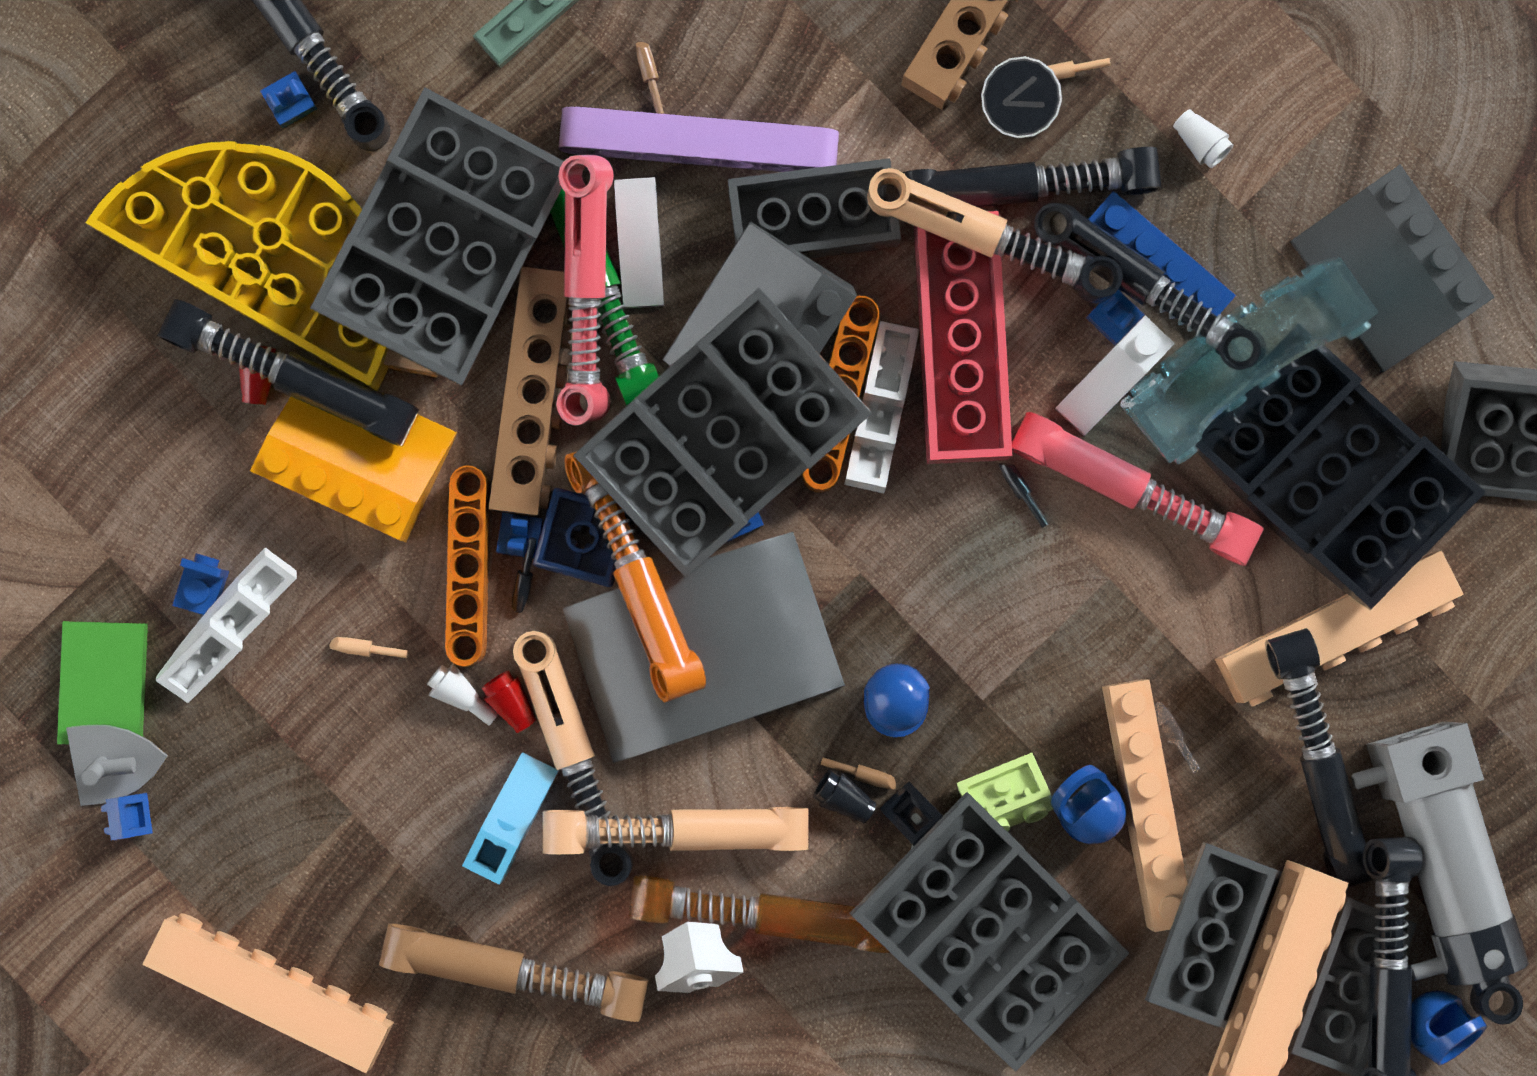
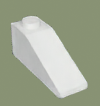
M1145 315L1055 409L1085 436L1175 343Z

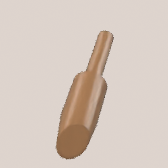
M645 42L636 43L637 60L643 82L648 83L655 112L664 114L656 85V80L659 79L650 46Z
M822 758L820 765L854 775V780L894 790L896 788L894 777L887 773L860 764L856 768L831 759Z

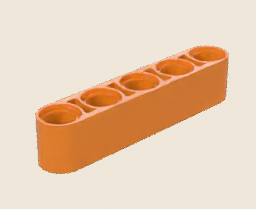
M857 296L840 321L829 364L858 398L880 312L874 300L867 296ZM857 307H863L870 312L872 320L868 325L857 326L850 320V311ZM846 346L856 347L862 355V360L853 366L846 365L839 357L840 350ZM849 435L817 462L827 464L832 471V478L827 483L818 484L813 482L809 476V469L802 473L803 482L809 490L823 493L835 486L840 474Z
M470 465L459 467L451 475L448 508L445 650L451 662L465 667L478 664L486 654L490 482L485 473ZM467 475H477L480 479V488L477 493L471 496L463 495L460 491L461 480ZM466 515H475L479 520L478 531L470 537L462 536L459 531L461 519ZM472 555L478 561V570L472 577L464 578L458 572V563L464 556ZM464 596H472L477 602L476 613L468 619H463L457 612V604ZM469 636L476 643V652L472 658L463 660L456 653V645L459 639Z

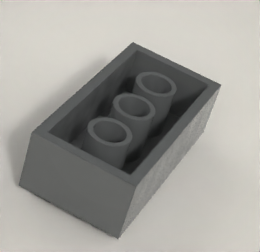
M890 158L728 179L735 244L749 222H752L809 259L898 247L901 240L899 220L892 216L884 217L878 215L871 209L867 199L871 179L880 170L891 168ZM884 184L878 188V195L881 199L888 202L896 200L894 185Z

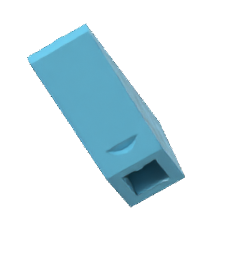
M522 752L485 819L462 867L497 884L502 883L559 770Z

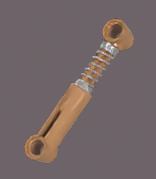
M394 923L387 925L379 966L393 971L411 974L422 973L516 994L518 989L525 991L526 988H529L531 993L539 990L541 995H545L548 992L551 993L553 998L557 995H562L564 1000L571 997L575 1003L580 999L584 1000L586 1005L598 1006L600 1013L605 1016L630 1022H639L641 1019L649 980L644 977L624 972L610 971L608 976L605 977L596 973L594 977H591L589 972L585 975L579 974L578 969L573 973L568 972L567 967L563 970L557 969L556 965L552 968L546 967L545 962L542 965H536L534 960H528V958L525 960L524 953L431 934L417 927Z

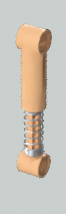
M808 808L670 810L669 815L659 814L657 818H653L649 814L646 818H641L639 815H636L635 818H630L628 815H625L623 819H619L617 815H614L612 819H608L605 815L601 819H598L596 815H589L587 817L583 810L543 811V854H582L585 848H599L600 844H608L610 848L612 844H619L622 847L623 844L630 843L632 848L634 843H642L643 847H645V843H653L654 847L657 846V843H661L663 847L669 846L670 851L738 849L808 850Z

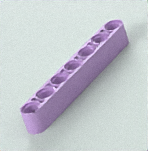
M564 107L561 114L558 149L565 153L577 155H597L623 159L787 172L836 165L839 132L823 127L587 107Z

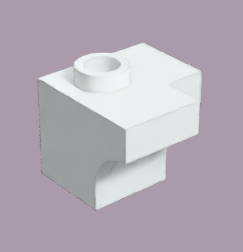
M686 922L662 936L664 962L660 971L655 975L658 991L690 993L709 986L718 987L744 973L741 957L732 954L725 947L721 938L719 924Z

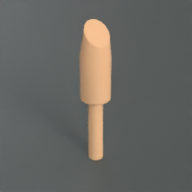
M1110 58L1079 64L1068 61L1048 65L1058 80L1075 77L1076 72L1111 66Z
M335 637L329 646L332 650L370 657L371 653L407 658L408 650L372 645V641L348 637Z

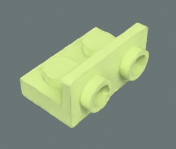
M1033 753L957 783L961 797L968 792L1007 832L1010 830V827L1024 821L1026 823L1037 822L1047 816L1048 812L1053 809L1051 806L1052 796Z

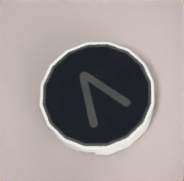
M1026 56L1009 58L995 66L985 79L981 93L983 112L989 123L1002 134L1014 138L1033 137L1046 130L1057 117L1062 102L1060 83L1053 70L1040 60Z

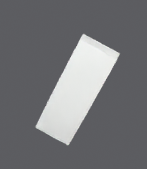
M655 177L614 180L623 304L626 305L624 309L664 306Z

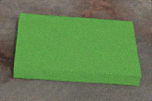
M63 621L57 744H69L66 728L81 725H110L130 730L143 737L148 624Z

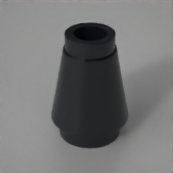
M828 770L819 781L813 794V798L820 802V807L858 820L863 824L870 819L876 808V802L872 801L869 796L841 771L835 773L832 770Z

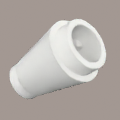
M1191 109L1184 112L1173 125L1200 165L1205 163L1209 168L1215 167L1233 148V144L1228 140L1229 134L1198 114H1195Z

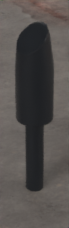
M999 463L1006 482L1018 500L1023 498L1042 528L1049 523L1029 494L1032 490L1016 466L1009 463Z
M535 538L528 539L522 570L517 571L512 596V608L516 613L523 612L529 597L533 573L530 572L537 541Z

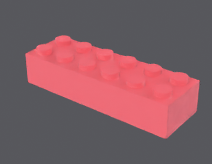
M988 211L999 216V211ZM914 226L927 464L1008 460L1013 454L1001 257L993 254L991 258Z

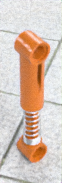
M576 452L567 454L565 456V469L568 480L575 492L587 495L586 498H588L590 507L596 509L594 517L600 519L599 528L605 530L603 538L609 540L607 548L613 550L611 558L617 560L614 564L616 570L613 572V575L650 662V677L656 694L663 702H668L704 689L706 677L702 663L696 653L689 650L652 558L646 557L644 555L645 552H643L644 550H639L637 546L640 540L634 539L632 533L635 532V529H630L628 524L631 519H626L625 511L574 457Z

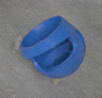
M889 664L878 669L864 687V706L870 724L881 734L890 737H902L916 731L924 722L928 712L930 687L926 679L917 669L905 664Z
M1087 765L1068 777L1055 791L1051 799V806L1064 830L1079 842L1088 844L1107 842L1115 837L1125 824L1127 810L1121 795L1110 783L1108 776L1093 765ZM1087 782V784L1074 797L1069 799L1071 795L1081 785Z
M1439 990L1421 994L1412 1002L1411 1044L1422 1055L1438 1065H1443L1469 1048L1487 1029V1025L1481 1015L1476 1018L1471 1017L1464 1009L1462 1000L1452 993Z

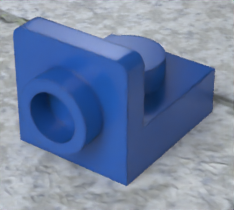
M198 553L195 554L194 560L182 558L180 566L184 567L172 606L204 615L223 593L229 571L218 568L220 560Z

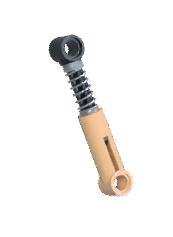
M882 169L870 181L867 194L868 204L880 216L895 217L991 258L993 254L1000 257L1005 254L1010 256V261L1014 259L1020 260L1021 266L1027 263L1031 265V270L1037 267L1041 269L1042 274L1045 272L1051 273L1052 279L1056 276L1061 277L1062 283L1065 282V284L1068 283V285L1073 286L1072 289L1076 290L1081 298L1090 303L1097 304L1107 301L1121 286L1122 270L1118 263L1109 257L1099 256L1093 258L1088 255L1082 257V255L1079 256L1076 253L1072 255L1071 250L1067 253L1062 252L1061 246L1055 249L1051 247L1050 242L1046 244L1041 243L1039 237L1033 240L1030 238L1029 233L1024 236L1020 234L1019 229L1013 231V227L1007 226V219L910 180L897 169ZM884 184H891L898 189L900 197L892 202L884 201L878 195L877 190ZM1097 270L1106 274L1109 281L1108 288L1100 290L1093 287L1089 281L1090 272Z
M538 631L526 632L515 642L513 649L514 659L522 673L556 770L561 769L563 776L568 777L570 783L567 784V787L572 788L573 794L571 797L575 798L577 802L574 808L583 810L587 817L589 815H596L598 819H601L605 815L608 818L611 812L605 810L604 805L607 801L601 799L600 795L603 791L598 790L596 784L599 780L594 779L593 773L595 769L591 768L593 764L590 760L595 755L557 653L556 644L546 633ZM532 640H539L546 647L545 658L536 664L528 661L525 656V648ZM542 671L546 672L558 709H553L540 673ZM600 844L599 848H589L591 873L595 880L607 886L619 885L626 880L632 871L633 857L625 844L622 847L619 844H612L610 848L608 844ZM607 853L619 855L623 860L622 871L614 875L607 874L601 867L602 856Z

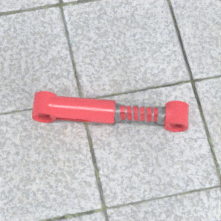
M597 155L570 156L562 163L558 175L559 183L565 191L564 296L570 298L568 304L573 307L568 308L572 310V318L568 319L572 322V329L569 330L572 333V340L568 342L572 344V352L568 353L572 355V363L568 364L572 366V369L568 370L569 380L565 383V388L559 393L556 405L561 418L572 425H581L602 419L608 413L611 404L610 394L599 380L600 369L596 367V363L600 361V358L596 356V352L601 349L597 345V340L601 338L597 334V329L601 327L597 323V318L601 315L597 312V307L601 305L600 298L605 297L607 191L612 185L614 175L610 163L605 158ZM585 167L590 172V181L587 185H585L582 178ZM581 394L587 400V411H584L580 405Z
M1026 413L1012 441V452L1035 464L1047 466L1132 510L1135 506L1140 507L1143 511L1148 508L1154 511L1153 516L1158 513L1164 516L1163 521L1168 518L1174 521L1173 526L1178 523L1184 526L1183 530L1188 528L1193 531V535H1196V533L1200 534V539L1209 542V549L1212 552L1233 563L1242 566L1247 565L1264 530L1257 523L1232 512L1222 515L1213 509L1207 511L1203 504L1197 506L1193 499L1185 500L1183 494L1176 496L1173 489L1166 491L1163 484L1156 486V481L1150 480V473L1064 431L1058 424L1038 414Z

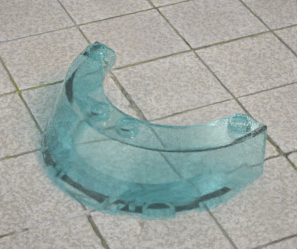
M1341 257L1324 259L1305 267L1301 271L1302 277L1299 278L1298 275L1289 278L1288 276L1265 289L1260 294L1263 299L1260 303L1255 305L1254 302H1250L1245 307L1240 305L1224 316L1232 323L1238 322L1245 328L1257 330L1264 337L1266 353L1258 365L1245 370L1230 368L1222 361L1221 356L1215 353V348L1206 344V338L1203 336L1197 338L1196 335L1160 363L1162 373L1156 375L1155 372L1146 375L1130 390L1134 397L1133 399L1129 395L1122 399L1120 405L1124 412L1168 463L1175 461L1176 464H1180L1192 457L1198 451L1195 445L1201 440L1202 434L1209 424L1224 410L1229 413L1242 405L1247 400L1245 393L1256 385L1262 389L1281 376L1278 370L1326 343L1344 336L1352 340L1371 327L1368 320L1379 312ZM1239 337L1234 342L1233 351L1239 359L1247 360L1253 353V346L1247 338Z

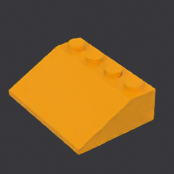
M290 397L268 432L250 471L391 537L407 542L457 436V432L417 414L403 446L399 447L370 434L361 427Z

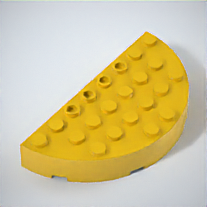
M226 141L184 147L166 153L141 166L142 169L129 177L124 183L119 182L102 199L85 222L103 235L364 385L378 391L388 370V367L384 365L388 348L310 309L362 210L339 183L312 163L291 153L265 145L237 144L236 142Z

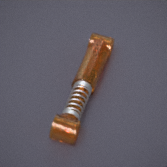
M635 875L633 879L628 915L632 919L668 923L670 917L683 919V916H687L689 921L692 917H695L700 922L703 919H709L711 924L714 920L721 921L722 925L725 922H732L733 927L740 923L743 924L744 928L750 927V929H755V934L851 946L855 949L876 953H890L850 914L856 906L760 893L758 898H753L752 896L750 900H747L744 895L741 898H735L734 894H731L730 897H725L722 892L719 895H712L711 890L707 894L701 893L700 889L696 893L690 892V889L686 887H674L675 881L665 878Z

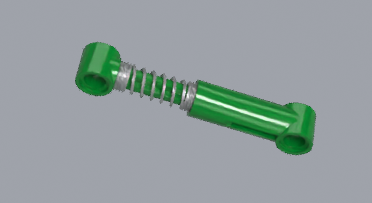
M561 189L550 213L565 248V191ZM606 247L605 297L600 298L601 305L597 307V312L601 314L598 323L603 324L602 333L608 336L606 343L612 346L610 353L616 356L614 364L617 366V372H619L616 381L627 406L659 375L654 363H648L646 356H644L645 354L639 351L642 346H637L635 339L638 336H633L631 331L633 325H629L627 321L630 315H625L623 308L626 305H621L619 301L621 295L617 288L621 286V282Z

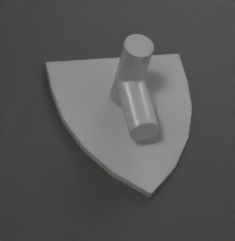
M81 725L66 728L81 806L106 803L105 799L127 796L139 790L157 773L168 757L166 753L150 740L130 730L110 725Z

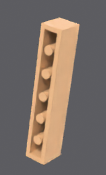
M1442 550L1430 552L1424 555L1371 610L1348 594H1345L1216 658L1215 661L1236 703L1249 702L1252 707L1272 698L1271 690L1284 684L1283 680L1277 679L1272 671L1265 648L1266 640L1307 628L1316 643L1320 657V666L1325 671L1346 661L1343 654L1355 648H1358L1361 653L1381 644L1380 636L1391 630H1394L1395 634L1398 635L1418 625L1416 618L1430 612L1432 617L1452 609L1455 607L1452 600L1464 594Z
M1140 679L1102 686L1122 798L1127 810L1126 820L1146 927L1153 932L1170 930L1187 886V878L1150 680Z
M1286 861L1208 1076L1279 1075L1280 1070L1287 1062L1288 1047L1294 1031L1301 1024L1303 1017L1302 1009L1307 995L1316 983L1317 968L1322 954L1330 945L1331 930L1337 913L1341 911L1345 904L1347 882L1298 863Z
M180 913L179 917L174 915L164 919L142 965L364 1073H367L373 1067L394 1024L393 1021L386 1018L388 1014L386 1011L369 1003H365L364 1007L350 1001L351 995L338 987L328 985L327 989L313 983L314 977L301 969L291 967L290 971L276 965L277 959L264 951L254 949L253 953L239 947L240 941L227 933L217 931L216 935L202 929L203 923L190 915Z

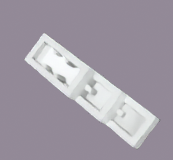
M884 321L879 322L862 402L872 414L856 428L844 485L880 493L885 492L919 329Z
M264 548L207 610L158 673L156 681L189 703L242 650V641L270 614V605L297 579V571L267 548Z

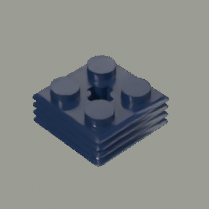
M555 488L552 493L533 565L566 576L612 587L615 581L613 572L616 570L614 564L617 560L611 558L613 550L607 548L609 540L603 538L605 530L599 528L601 521L594 517L596 509L590 507L586 495ZM625 512L624 514L626 519H631L629 515ZM584 527H589V534L595 537L593 544L587 543L584 549H579L578 541L573 539L574 532H582Z

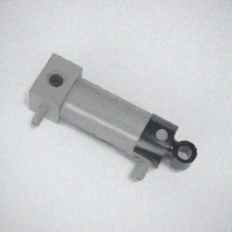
M1443 721L1366 744L1373 768L1352 774L1351 781L1354 788L1361 789L1378 784L1382 799L1395 801L1405 837L1415 839L1422 851L1423 863L1417 877L1434 930L1431 937L1437 957L1410 965L1412 967V980L1417 981L1444 973L1448 985L1472 984L1470 1004L1479 1016L1481 1015V1017L1500 1025L1512 1023L1521 1015L1523 998L1519 990L1511 985L1508 975L1526 968L1529 965V961L1515 915L1511 912L1473 787L1474 782L1484 780L1468 724ZM1426 756V764L1423 768L1422 760ZM1501 991L1503 994V1004L1499 1009L1491 1011L1489 1007L1490 997L1493 993Z

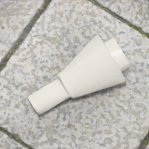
M454 663L448 669L441 665L427 683L432 688L428 696L464 711L469 710L488 726L498 716V713L491 706L479 698L478 693Z

